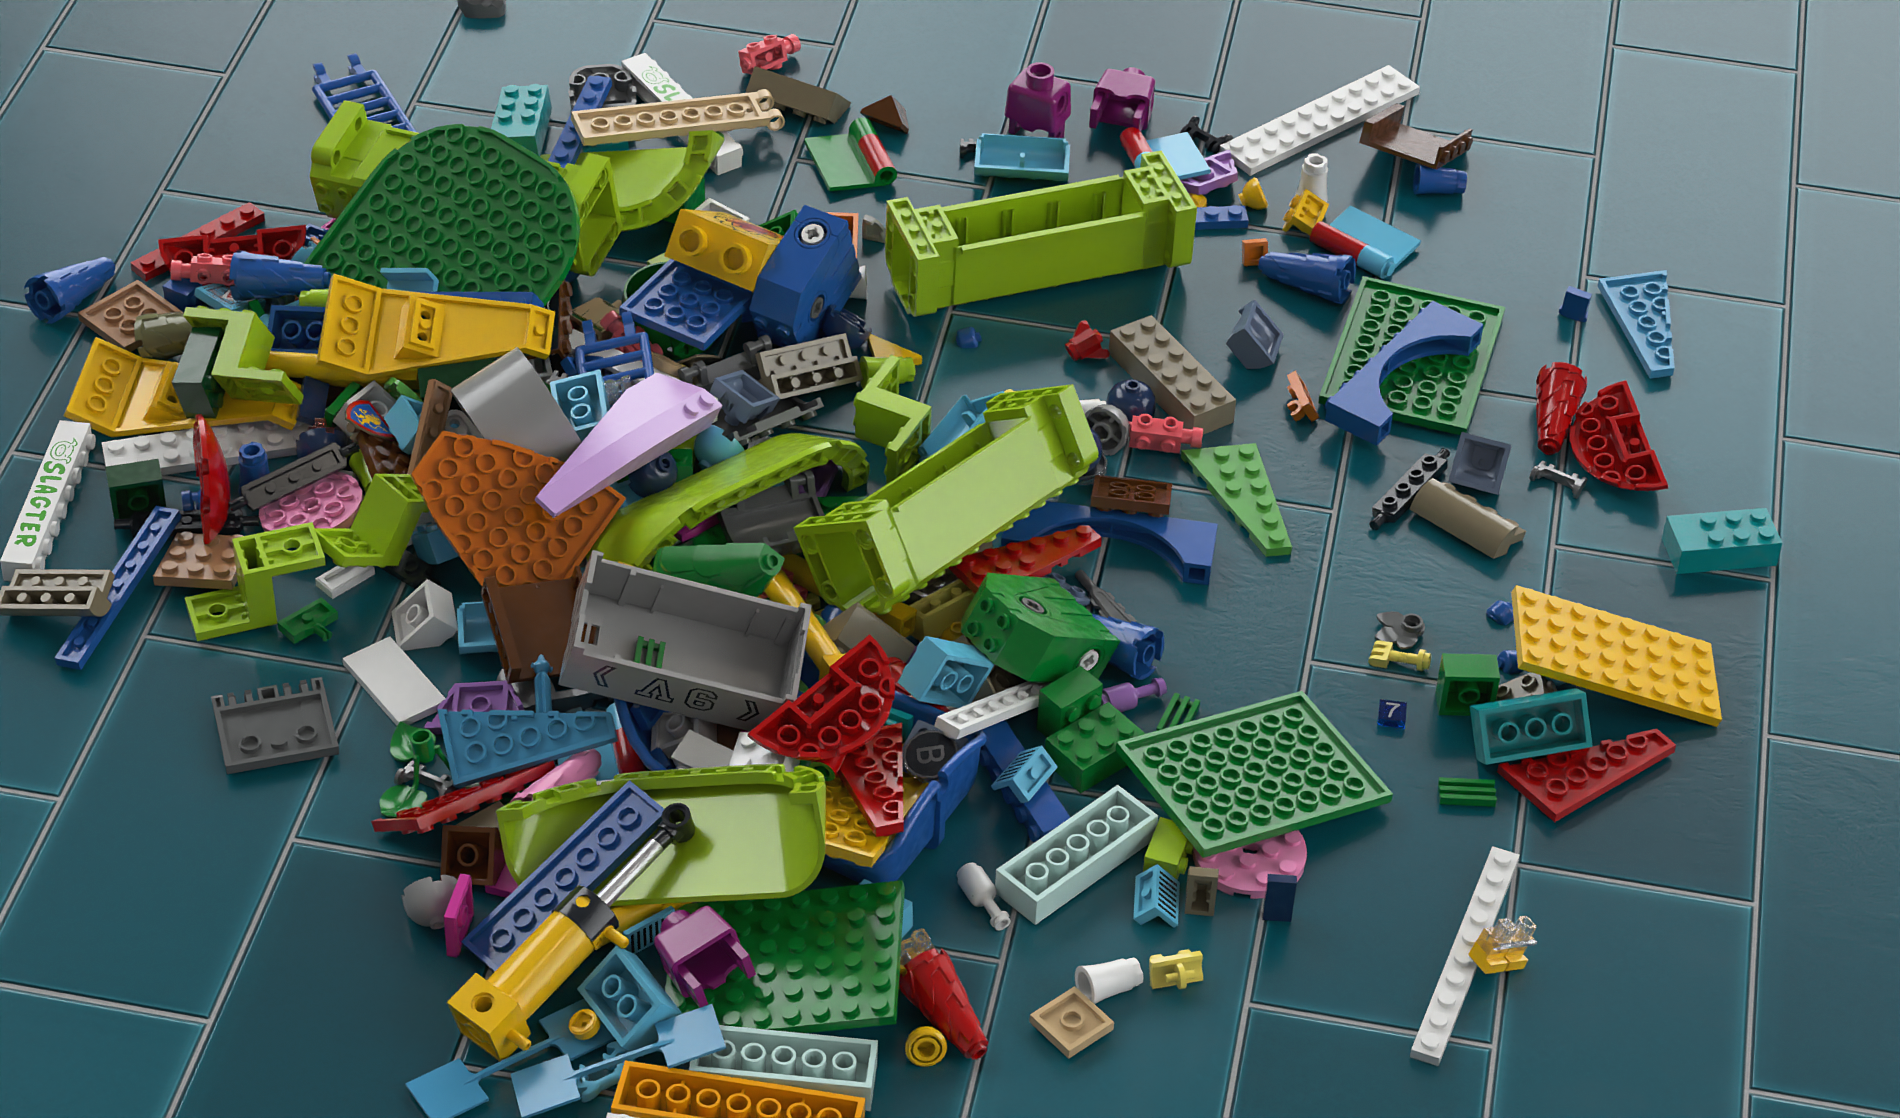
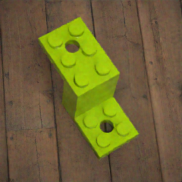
M204 306L185 308L183 317L192 327H222L224 336L211 375L232 399L302 404L304 395L284 371L280 369L265 370L275 337L255 312L250 310L239 312L227 308L216 310Z
M890 355L885 363L880 364L877 373L873 378L870 377L865 388L856 394L853 403L856 407V414L853 420L855 437L886 448L887 464L884 470L886 485L913 468L921 457L918 453V448L931 432L932 406L899 395L900 358Z
M374 474L351 528H315L323 552L328 554L336 565L343 568L348 566L366 568L367 566L386 567L399 565L422 512H429L410 476L411 474Z
M313 522L232 539L238 586L234 587L233 590L222 589L185 597L186 608L197 641L277 624L272 577L326 565L325 556ZM296 548V550L289 551L287 549ZM215 612L223 613L221 615H212Z

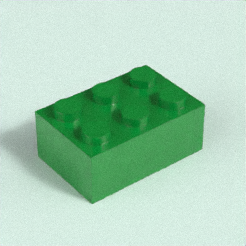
M1107 702L1047 737L1045 750L1057 765L1055 772L1081 794L1128 766L1116 752L1118 741L1144 735L1145 733L1112 704Z

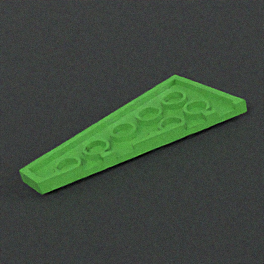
M1256 443L1181 450V459L1193 467V473L1197 477L1201 476L1207 483L1206 488L1227 512L1231 511L1235 516V522L1240 527L1244 526L1250 533L1249 538L1266 557L1291 554L1292 545Z

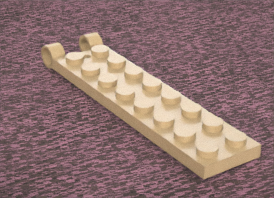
M766 89L751 93L571 111V121L583 146L633 140L641 141L652 138L661 139L679 135L687 136L689 131H732L734 129H753L767 126L770 130L777 131L785 124V119L780 110L771 109L774 105V99ZM763 98H768L767 101L759 103ZM779 117L775 122H770L773 118Z

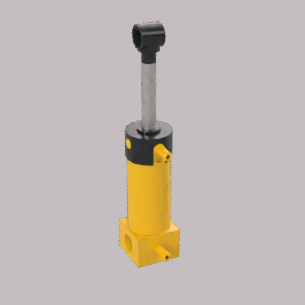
M673 803L662 812L663 821L657 826L658 832L597 895L584 886H576L551 911L552 914L487 980L475 973L447 1001L457 1027L463 1035L498 1061L508 1058L518 1047L523 1051L530 1048L531 1041L527 1037L531 1032L526 1020L607 939L621 949L628 946L629 939L616 930L619 927V921L609 907L671 843L676 845L677 843L687 842L693 837L695 825L690 809L685 804Z

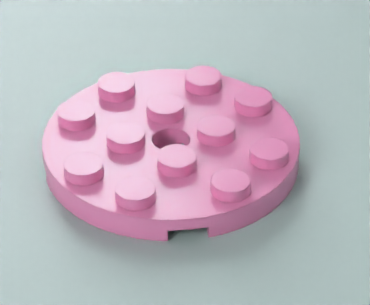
M336 472L259 509V518L264 532L313 522L314 528H350L364 499V494L355 478L342 472Z
M1299 830L1205 858H1202L1195 848H1193L1192 854L1196 867L1219 869L1218 890L1232 896L1236 892L1251 895L1250 899H1259L1265 897L1268 874L1297 876L1298 882L1304 872L1307 848L1302 834ZM1243 848H1244L1245 850H1252V851H1256V850H1257V853H1256V854L1244 853V852H1243Z

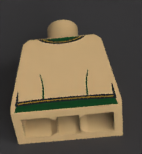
M594 298L572 310V315H570L571 324L575 330L584 333L582 321L592 319L597 340L611 339L613 334L610 331H606L600 325V321L612 310L619 315V307L622 305V301L616 300L610 304L601 298Z

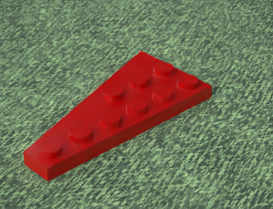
M1082 525L1075 529L1057 531L1051 535L1033 537L1030 540L1018 543L1013 542L1006 546L994 549L988 548L982 552L966 555L962 558L963 561L949 567V569L976 594L987 573L1042 578L1051 573L1052 567L1056 565L1063 567L1068 564L1069 558L1073 556L1082 557L1101 547L1102 537L1089 525Z
M902 723L883 726L878 734L869 742L848 753L837 773L875 837L890 836L894 833L904 832Z
M1652 729L1627 735L1626 739L1612 742L1608 739L1601 741L1598 746L1547 754V757L1536 760L1529 757L1521 759L1519 764L1510 766L1508 762L1499 764L1497 772L1551 820L1556 822L1675 752L1676 744L1658 729Z
M554 761L545 762L505 775V779L504 776L484 780L479 782L480 786L469 789L464 787L423 802L422 809L420 807H413L395 812L397 818L376 819L371 821L374 831H401L402 834L412 833L416 830L418 834L428 832L434 829L433 824L439 821L441 824L457 819L456 814L462 811L463 813L480 809V803L485 801L486 803H493L501 800L503 793L509 792L511 794L525 789L524 784L528 782L533 784L555 768Z

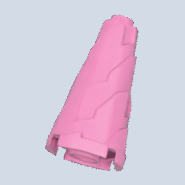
M590 749L571 755L562 764L555 767L541 779L535 781L524 791L518 792L509 803L515 800H522V802L533 801L532 795L534 793L568 783L595 778L602 765L600 753L595 749Z

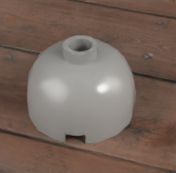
M1102 404L1092 407L1085 413L1089 427L1100 438L1102 454L1114 455L1125 446L1130 435V424L1126 415L1120 409L1113 405Z
M440 875L442 881L432 882L431 877L423 878L413 882L404 889L405 896L401 895L404 909L416 924L431 927V929L445 927L444 915L458 881L453 876Z

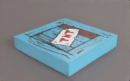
M213 283L196 287L194 294L198 299L216 310L227 308L232 311L242 312L243 310H248V302L252 301H235L232 298L230 286ZM258 299L262 309H264L266 301Z

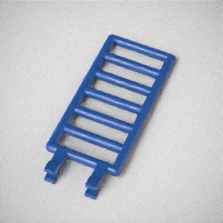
M356 53L347 55L351 66H348V69L354 75L330 80L322 62L313 64V69L316 73L314 80L319 84L314 85L312 91L330 120L337 111L333 105L342 103L344 100L350 101L380 93L382 98L360 104H364L365 111L389 106L391 111L369 116L367 119L381 123L397 119L400 124L392 127L416 132L376 70L365 71ZM367 80H372L374 83L370 86L328 97L324 93Z
M631 311L621 313L625 336L596 342V332L593 329L592 319L582 321L585 345L577 346L574 349L577 375L641 360L643 368L602 376L605 385L609 386L640 378L646 379L654 375L649 335L646 332L636 333ZM640 343V350L589 362L585 360V355ZM627 389L608 393L609 403L616 402Z

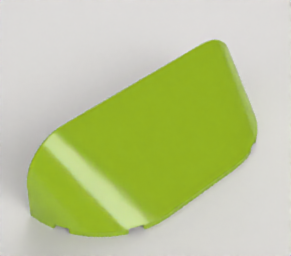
M713 130L689 131L687 147L583 152L579 154L575 165L582 166L589 153L610 158L623 227L621 232L633 231L657 223L678 210L698 187L725 139ZM544 154L540 157L548 161L551 154Z
M802 433L777 435L691 475L663 491L651 494L619 509L587 553V562L592 551L595 550L604 553L602 559L614 562L621 561L652 571L649 563L656 555L657 550L664 546H673L678 541L674 535L684 526L692 529L710 516L803 471L825 465L829 460H832L836 465L842 466L843 478L841 486L847 492L867 483L870 464L865 459L867 454L859 445L851 441Z
M753 764L616 774L614 775V780L601 782L600 785H597L595 778L560 785L534 793L532 795L533 801L522 802V800H515L496 810L505 861L515 882L520 885L630 780L664 809L673 803L685 804L690 809L695 825V834L687 842L677 843L676 845L671 843L611 906L770 899L793 896L806 889L816 879L824 862L826 826V785L824 775L816 769L800 765L794 767V772H785L784 764ZM658 829L592 892L597 895L658 832Z

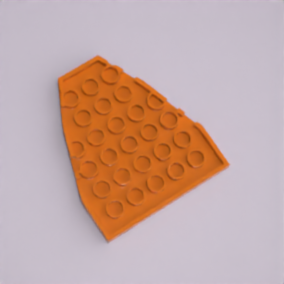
M442 431L410 475L438 528L481 587L485 577L493 576L496 577L498 587L569 579L573 575L575 566L580 565L626 500V497L608 486L553 518L535 501V498L565 462L551 456L547 457L534 453L535 451L501 440L476 438V436L459 435L448 431Z

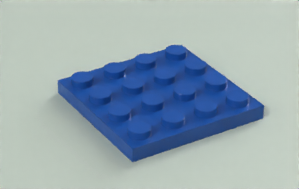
M670 259L619 307V315L623 312L631 311L633 321L704 351L751 305L754 292Z

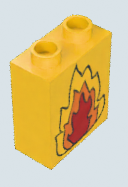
M680 209L664 256L754 292L758 275L784 236L725 212Z

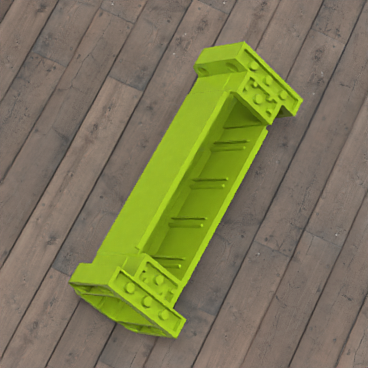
M344 100L315 142L311 152L310 180L319 211L326 213L330 218L337 219L382 159L393 149L396 148L398 150L410 142V138L419 133L394 128L391 124L368 120L364 104ZM589 153L582 166L567 163L565 168H562L559 163L547 161L567 182L578 207L580 235L577 252L570 271L593 277L623 229L610 158Z
M1162 150L1141 154L1140 168L1125 170L1123 177L1113 175L945 207L935 205L914 209L908 197L888 200L886 205V264L890 272L892 285L907 314L917 317L936 313L937 309L1162 265L1172 268L1190 264L1193 254L1197 207Z
M1074 385L998 394L985 403L988 410L983 412L986 421L983 424H978L864 500L843 503L825 516L809 517L793 527L823 600L830 605H836L842 611L858 602L871 613L877 612V615L886 614L893 609L892 606L894 604L909 599L910 593L925 588L929 580L944 575L945 569L961 563L964 556L977 552L980 549V545L996 539V534L1012 528L1015 521L1028 517L1031 510L1044 506L1047 499L1060 495L1063 492V488L1079 482L1078 478L1088 471L1090 464L1097 460L1099 452Z

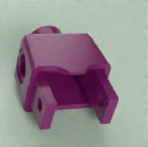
M1043 62L1032 63L1009 85L1004 113L1005 117L1009 118L1008 133L1015 135L1022 127L1030 132L1038 129L1047 131L1049 138L1064 137L1065 121L1071 115V85L1066 80L1054 77V68L1051 65Z
M1134 67L1126 68L1123 71L1115 69L1105 70L1094 89L1089 128L1096 129L1100 121L1125 127H1135L1140 131L1147 129L1153 110L1155 79L1151 76H1146L1144 72Z
M703 906L692 914L685 910H677L671 913L662 922L661 933L657 934L654 938V944L664 970L682 996H690L700 1008L708 1005L703 989L719 987L726 982L728 973L736 967H739L748 979L756 975L751 958L741 946L735 929L710 906Z

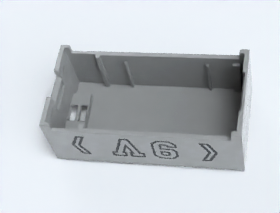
M592 551L577 588L571 618L572 623L558 685L746 731L754 729L788 700L794 702L797 699L812 605L801 602L797 608L602 559L603 552ZM587 624L584 642H581L583 626ZM591 626L596 627L593 644L588 643ZM638 636L644 637L645 641L654 639L657 644H660V641L666 642L661 669L655 667L656 651H653L651 666L644 665L647 649L642 648L640 663L633 662Z

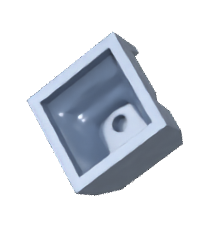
M1254 299L1238 310L1241 317L1226 342V345L1246 369H1261L1274 364L1284 336Z
M743 370L715 378L709 392L718 398V402L723 405L721 409L726 414L724 420L733 426H737L739 422L745 424L748 420L755 418L762 419L773 411L780 400L778 396Z
M1461 432L1448 482L1498 495L1512 445Z

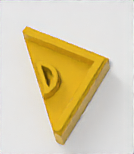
M872 334L867 339L872 357H889L890 355L903 358L911 357L915 365L922 364V356Z

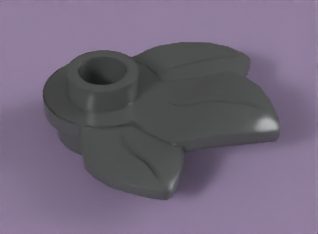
M1391 611L1379 613L1376 616L1384 627L1377 632L1375 639L1377 641L1396 643L1400 649L1413 647L1417 643L1418 637L1423 635L1425 631L1423 619L1417 614L1402 615L1399 612Z

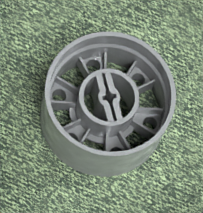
M518 347L450 389L462 412L478 429L483 439L508 442L535 451L534 453L557 458L563 462H566L582 443L562 409Z

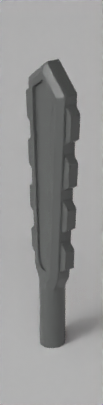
M1078 570L1075 573L1076 579L1090 595L1091 606L1099 610L1098 615L1106 618L1110 616L1130 623L1131 621L1137 622L1131 614H1126L1125 608L1121 603L1115 602V597L1111 593L1097 587L1083 570Z

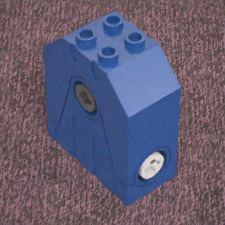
M804 204L795 221H793L757 277L750 305V314L753 317L752 320L757 330L758 338L768 335L771 342L781 348L824 338L822 321L829 306L837 305L834 310L840 312L851 296V292L854 291L862 278L847 220Z

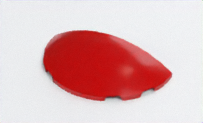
M306 225L258 229L257 235L209 239L208 235L158 239L162 259L170 272L172 260L191 264L193 256L201 253L211 254L215 258H222L224 255H233L237 253L236 251H246L253 254L276 256L278 259L291 260L297 251L305 246ZM213 283L202 284V286L209 285V284H213Z
M1626 380L1599 390L1596 398L1590 402L1585 401L1576 411L1575 422L1573 426H1570V445L1576 460L1588 473L1600 481L1618 488L1635 491L1668 489V484L1654 449L1651 450L1641 425L1640 413Z
M196 414L193 427V451L196 477H199L201 489L200 515L204 544H210L224 526L229 513L230 480L225 457L212 428L202 414Z
M869 634L832 664L827 675L794 702L788 700L752 729L748 733V737L775 754L799 760H822L839 757L862 747L878 734L886 723L895 697V678H892L889 658L885 651Z

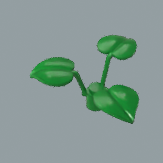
M401 721L393 733L390 752L397 761L409 762L414 760V780L412 787L396 785L383 793L379 805L381 815L387 818H397L395 812L413 807H420L422 809V803L427 801V793L417 790L419 787V762L428 763L437 754L450 770L448 759L441 751L440 745H436L434 734L428 729L413 727ZM478 782L472 785L465 786V788L469 789L480 785Z

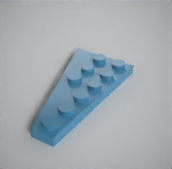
M1667 270L1600 278L1598 288L1649 378L1673 376L1675 366L1671 343L1670 305L1667 294L1668 284L1666 282Z
M437 709L453 785L456 789L618 741L611 712L577 711L576 713H559V711H548V713H534V711L523 710L473 712V710L448 711L447 709Z

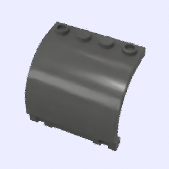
M768 335L759 337L758 341L744 343V352L707 367L700 360L693 363V366L690 368L685 366L678 369L679 379L693 385L692 377L696 376L699 383L695 386L704 388L707 392H710L715 378L740 370L746 372L756 381L762 378L755 354L760 350L761 352L773 350L772 342ZM797 396L780 399L773 411L762 419L748 420L745 424L739 422L737 426L730 425L724 420L726 414L721 409L718 413L717 421L712 423V425L723 429L722 435L731 442L735 438L741 446L751 443V437L759 435L761 439L773 434L772 428L780 426L783 430L795 425L794 419L802 417L803 421L816 416V410L824 407L820 397L810 402H805Z
M811 470L803 471L800 475L784 480V485L761 491L734 504V508H726L717 514L728 543H766L781 556L803 552L793 527L809 517L825 516L816 495L815 480ZM802 485L805 493L799 494L798 486Z

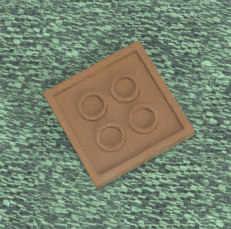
M136 280L78 312L79 321L109 343L132 352L143 345L142 340L135 341L134 325L138 316L147 313L162 314L179 312L181 310L145 284Z
M191 532L177 533L153 575L154 585L233 590L237 582L232 539L243 537V535H217L210 544H204L203 534H193Z

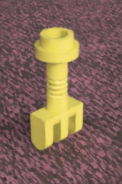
M1376 641L1368 663L1371 666L1387 668L1389 661L1404 662L1417 665V671H1423L1430 667L1431 654L1426 653V650L1420 649L1418 654L1393 651L1392 642Z

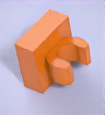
M1266 238L1242 240V264L1244 266L1259 265L1261 256H1265L1268 253V241Z

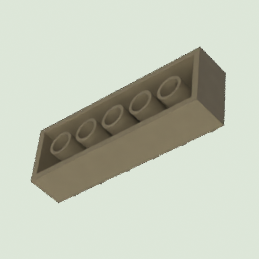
M1152 315L1110 331V356L1134 380L1147 384L1155 395L1156 403L1170 417L1184 422L1183 428H1203L1204 435L1234 423L1236 399Z

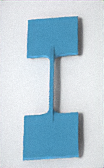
M582 999L540 1019L539 1023L549 1035V1038L531 1046L526 1051L512 1055L476 1074L471 1073L460 1058L405 1084L428 1118H454L489 1101L488 1096L479 1086V1081L486 1076L550 1046L557 1047L563 1055L568 1054L570 1061L616 1039L601 1020L600 1028L592 1038L587 1040L575 1038L569 1030L571 1017L582 1009L593 1011L587 1001Z
M709 1004L655 1023L659 1037L657 1043L581 1068L577 1071L572 1069L569 1055L566 1054L511 1073L521 1117L529 1118L580 1100L577 1082L581 1077L625 1062V1060L629 1061L655 1051H660L664 1054L669 1069L727 1049L713 1005Z

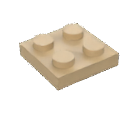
M1075 986L1030 1014V1023L1068 1059L1114 1029V1022Z

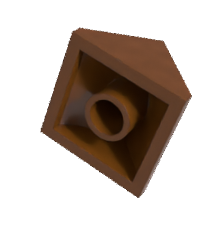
M443 825L441 875L453 876L458 880L460 874L470 875L472 885L495 886L506 864L498 827Z

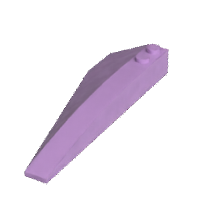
M655 373L628 388L540 491L535 501L553 518L709 428L723 405L704 388Z

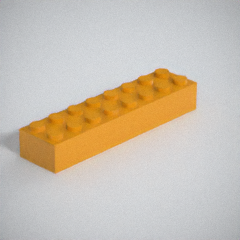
M625 1060L612 1102L611 1113L626 1114L636 1118H865V1098L684 1069H668V1067Z

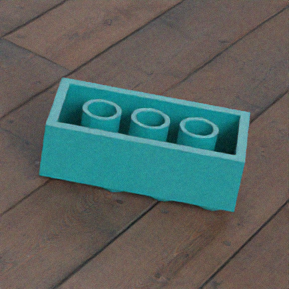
M532 84L529 86L509 85L502 87L491 129L541 156L552 111L548 85Z
M1767 508L1666 516L1662 534V541L1676 574L1777 566L1782 547L1781 538Z
M1577 688L1470 706L1476 759L1485 765L1593 747L1586 692Z

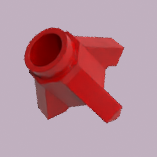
M1086 320L1078 323L1072 338L1065 344L1068 354L1074 361L1082 360L1083 358L1107 359L1110 356L1108 349H1102L1100 343L1103 342L1102 334L1097 329L1092 330Z

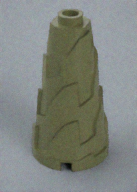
M181 311L162 314L147 313L136 318L134 334L135 341L142 340L143 347L137 348L141 357L166 361L183 354L192 330V326L183 317L184 313H181Z

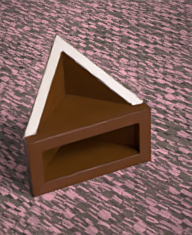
M892 95L861 109L860 113L870 121L908 134L909 127L905 108Z

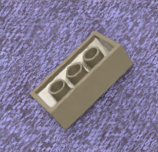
M756 66L753 69L746 89V93L766 89L774 99L773 108L785 111L786 108L793 110L792 114L805 118L806 115L812 116L813 121L826 125L827 121L835 124L851 104L850 101L838 93ZM763 98L759 103L767 101L768 98Z

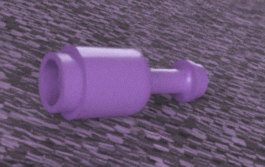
M1154 678L1151 684L1134 688L1131 683H1122L1102 690L1101 706L1109 702L1120 712L1131 710L1137 706L1139 698L1153 694L1160 697L1162 694H1166L1167 686L1163 678Z

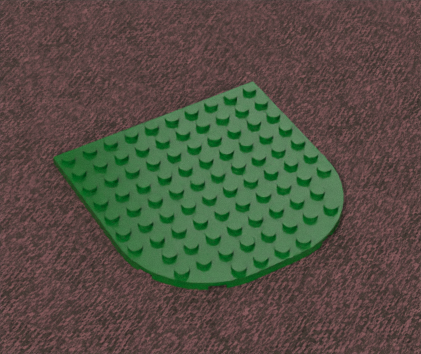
M444 125L423 131L411 137L410 142L398 150L396 148L383 158L303 263L321 265L322 268H326L327 272L331 273V277L333 274H337L382 289H387L388 280L380 273L381 268H428L439 280L437 292H534L544 303L545 307L566 278L573 264L580 235L579 212L576 200L567 182L550 163L507 136L484 126Z

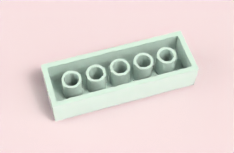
M1116 785L996 869V894L1036 925L1147 846L1158 824V815L1119 785Z
M719 1025L727 1049L690 1061V1071L865 1098V1110L871 1111L877 1068L878 1040Z

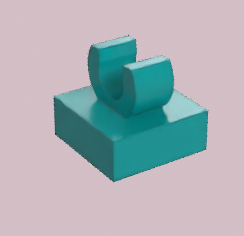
M891 707L890 715L884 726L902 723V743L904 744L912 731L914 716Z

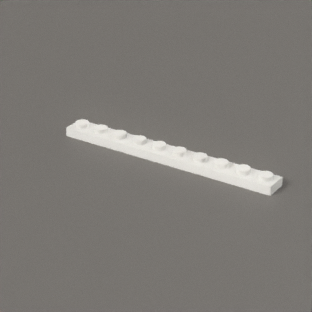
M1492 846L1412 1046L1411 1058L1439 1066L1478 966L1468 954L1476 941L1488 940L1517 867L1519 854Z

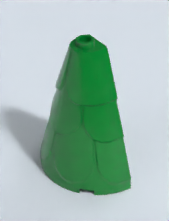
M766 543L664 546L657 550L653 572L758 597L767 589L779 573L785 558Z

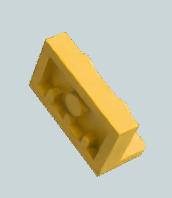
M1305 189L1300 196L1296 194L1289 204L1291 208L1283 217L1285 224L1282 230L1287 232L1294 225L1310 236L1313 227L1323 220L1329 204Z

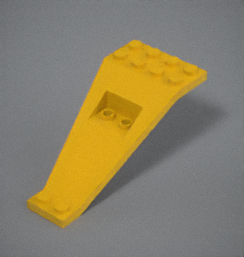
M333 274L330 278L316 365L362 379H370L417 371L418 368L503 356L516 347L522 353L546 360L550 355L555 312L532 304L382 289Z
M95 337L63 415L75 422L90 423L91 429L110 437L191 429L195 423V418H186L172 384L179 365L178 362L143 358L98 337ZM292 381L299 389V391H301V384ZM225 392L223 406L219 408L216 419L205 418L210 427L268 420L292 431L297 421L298 405L232 399Z

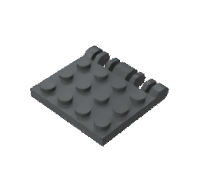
M322 677L311 679L312 691L308 690L306 680H301L299 684L300 693L292 694L289 683L282 684L284 696L280 697L276 685L257 688V701H253L251 689L244 690L245 703L237 704L236 696H234L233 692L227 693L228 706L224 705L222 694L211 696L227 774L339 754L338 742Z

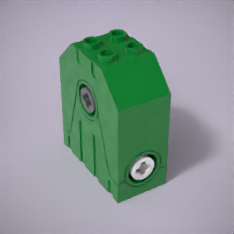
M987 573L964 613L961 623V633L972 641L971 643L983 654H986L993 664L1032 682L1052 683L1079 666H1082L1098 680L1120 643V640L1109 632L1110 630L1099 620H1096L1082 604H1079L1066 589H1063L1052 578Z

